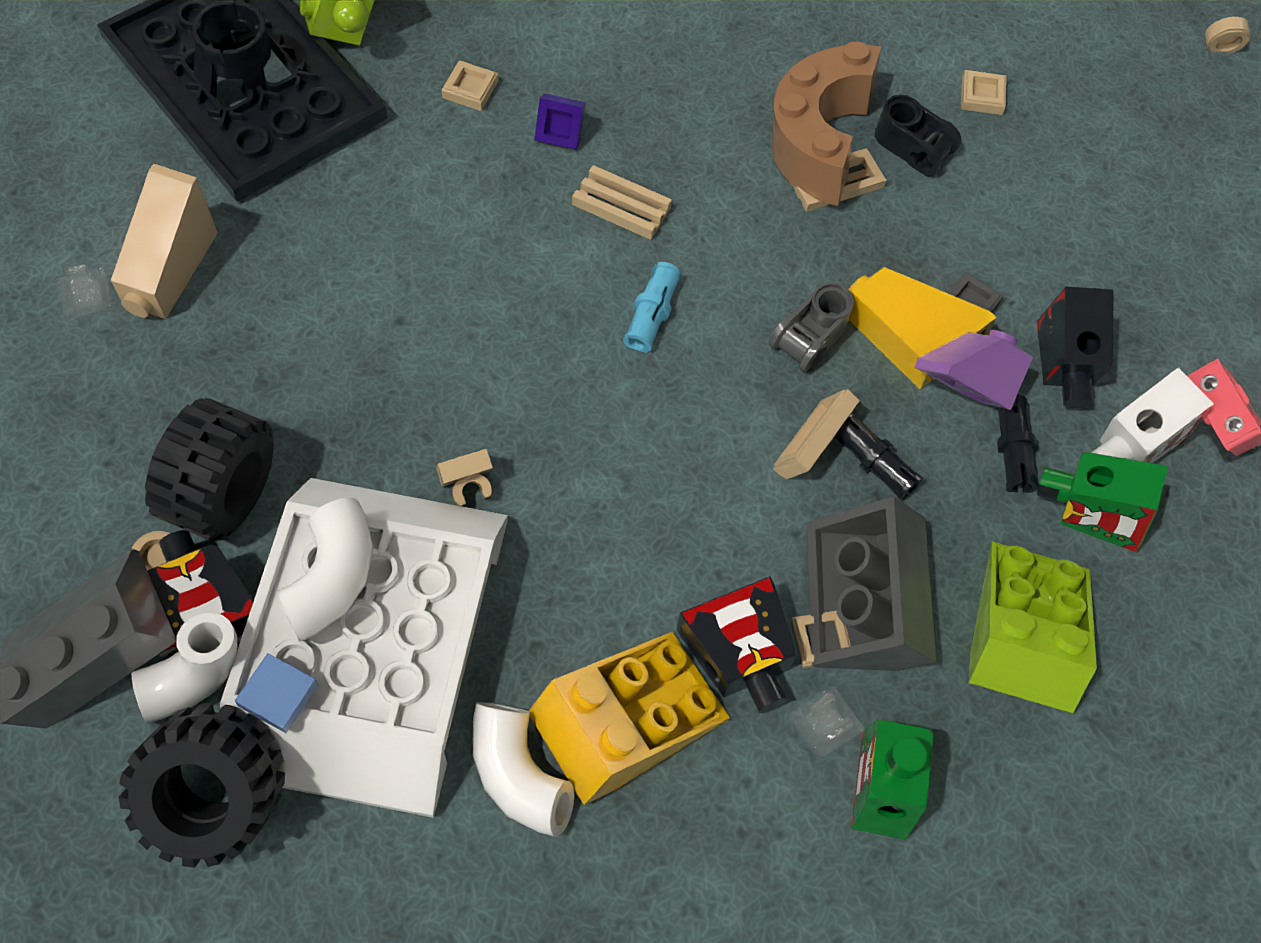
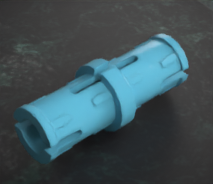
M658 262L657 265H654L645 291L640 293L634 302L636 312L627 333L623 337V342L627 347L644 353L652 350L654 339L662 321H666L669 318L672 308L670 301L682 276L680 270L673 264Z

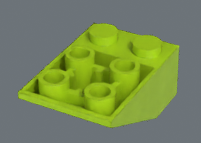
M992 541L970 651L969 683L1073 713L1097 669L1090 569L1081 567L1069 560H1057L1032 553L1020 546H1007Z

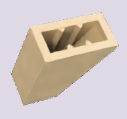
M153 164L148 171L111 278L122 306L135 316L146 318L151 314L166 319L218 233L197 177L157 164Z

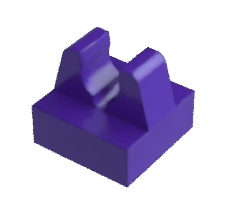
M543 93L539 99L534 140L576 150L581 140L586 102Z

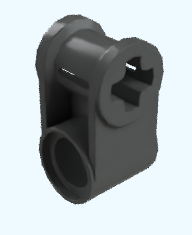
M830 282L820 285L795 311L789 313L779 323L769 339V346L775 350L781 348L800 363V370L808 373L846 331L854 307L852 293L847 287L839 283ZM824 310L832 311V312L836 313L837 315H830V314H827V313H825V312H823V311H824Z

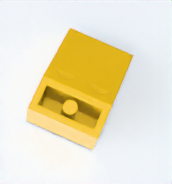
M673 632L553 679L529 710L531 720L567 779L572 782L574 790L583 805L620 788L730 719Z

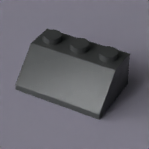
M891 497L807 522L810 615L814 616V624L810 625L811 652L814 654L812 666L816 668L896 671L936 662L925 517L896 497ZM837 611L839 619L846 624L851 643L850 647L841 648L834 621L822 622V614L824 612Z
M131 549L6 637L0 647L1 724L46 729L60 722L177 642L138 550Z

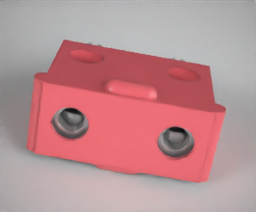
M1218 358L1187 375L1214 403L1203 417V421L1207 425H1212L1227 451H1231L1234 455L1238 456L1261 445V420L1251 406L1242 386L1237 383L1232 373Z

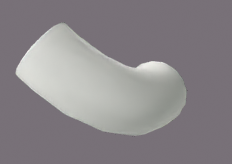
M347 497L330 501L318 508L310 516L308 525L315 537L317 546L315 562L306 575L276 591L299 642L316 635L346 614L366 584L373 545L366 515L355 498Z
M206 612L189 618L181 626L177 634V648L179 652L168 659L134 670L131 673L135 697L142 717L147 724L172 716L184 708L195 706L217 691L227 680L237 654V635L231 622L226 617L218 613Z
M484 702L476 703L473 717V758L484 790L507 817L539 833L555 837L560 836L567 827L574 804V787L570 781L555 778L542 772L532 760L527 746V728L530 712L506 705Z

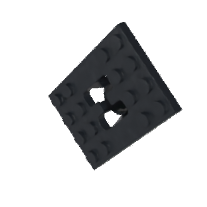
M145 0L97 24L102 38L237 202L388 119L386 106L323 37L310 35L306 18L300 14V11L290 0ZM255 37V39L248 43L246 46L238 49L235 48L237 44L247 40L248 38ZM271 51L292 74L276 83H270L266 80L263 69L271 57ZM217 78H243L241 91L247 98L231 107L222 106L216 99Z

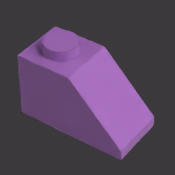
M991 330L989 335L986 336L968 332L918 358L914 368L974 401L1011 410L1033 356L1016 347L1018 339L1007 333Z

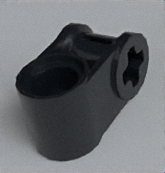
M899 94L890 97L884 105L875 128V138L882 147L900 157L909 166L927 177L935 175L941 168L943 158L946 155L955 153L962 142L960 132L951 122L940 118L908 95ZM943 133L944 135L939 139V134ZM927 155H928V158H927L928 161H927V162H923V160H924V159L927 157Z

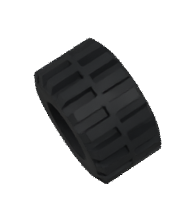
M207 397L194 400L191 405L183 408L162 435L148 468L145 482L146 506L149 507L151 515L209 541L214 540L217 542L225 536L228 537L250 514L267 482L274 451V435L272 429L269 428V424L266 421Z
M213 703L200 704L193 712L187 707L177 711L171 719L167 718L132 753L127 761L130 765L121 774L119 785L126 789L119 795L120 809L130 810L129 816L124 821L130 831L138 829L143 836L138 842L146 850L153 845L161 850L158 858L169 863L174 857L182 858V866L195 868L201 859H204L207 867L219 865L226 855L230 859L235 858L243 852L247 844L253 842L276 808L282 796L279 792L285 784V772L278 771L284 762L281 749L271 750L270 745L275 738L268 729L260 733L254 727L259 721L248 713L242 720L235 716L237 708L229 705H224L219 712H215ZM181 765H197L213 772L224 784L229 802H210L195 795L183 780Z

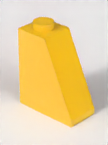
M886 267L871 277L866 275L860 277L849 288L854 298V307L849 321L919 389L923 388L934 378L914 368L918 358L968 332L987 336L997 318L993 313Z

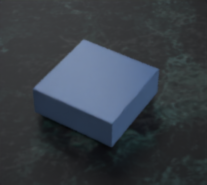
M267 653L235 699V703L241 709L287 733L318 687V683L313 677Z

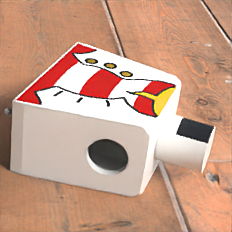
M1178 367L1119 412L1112 419L1100 439L1102 445L1091 453L1153 463L1185 441L1214 403Z

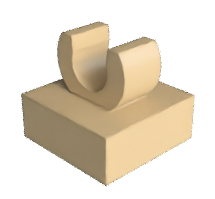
M487 449L437 464L436 471L442 487L454 484L452 498L457 506H465L466 504L462 489L468 483H474L479 486L483 499L491 496L490 482L483 476V474L489 473L493 468Z

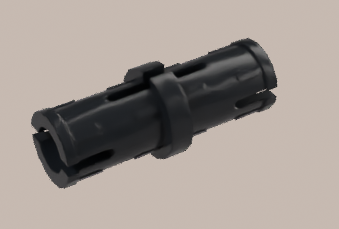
M1017 395V406H1012L1011 410L996 407L1001 431L997 447L998 453H1003L1007 481L1006 491L1018 493L1017 485L1022 484L1023 493H1031L1039 488L1033 452L1037 447L1036 436L1030 433L1027 398Z
M853 412L850 413L835 434L834 438L862 462L859 466L866 473L871 471L901 501L908 496L906 494L908 491L911 493L922 482L923 477L916 473L892 450L894 445L886 438L881 440L872 433Z

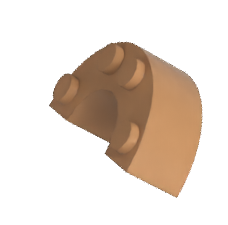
M854 41L845 46L833 47L814 53L795 64L784 75L776 89L771 140L774 161L783 176L793 186H798L810 196L824 203L835 206L839 205L848 176L853 136L837 131L827 122L836 117L849 114L867 115L876 87L881 46L866 45L865 43Z

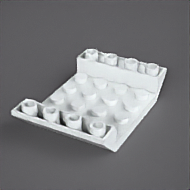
M310 478L287 501L220 702V710L224 705H229L237 708L236 717L242 720L246 717L248 712L238 707L235 699L267 653L316 679L318 687L287 733L252 715L259 720L254 727L260 733L268 729L275 739L270 745L271 750L281 749L284 762L278 771L285 772V784L282 788L434 818L447 767L444 750L491 564L497 565L508 515ZM347 497L355 498L366 515L373 545L366 584L346 614L316 635L299 642L276 591L306 575L315 562L317 546L315 537L308 525L310 516L318 508L330 501Z

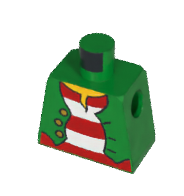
M1086 452L1081 454L1075 474L1045 467L1037 495L1066 503L1060 522L1061 525L1138 553L1158 510L1168 467Z
M876 720L862 729L851 829L902 840L907 839L927 805L933 744L932 730L886 720ZM880 807H897V813L883 811Z

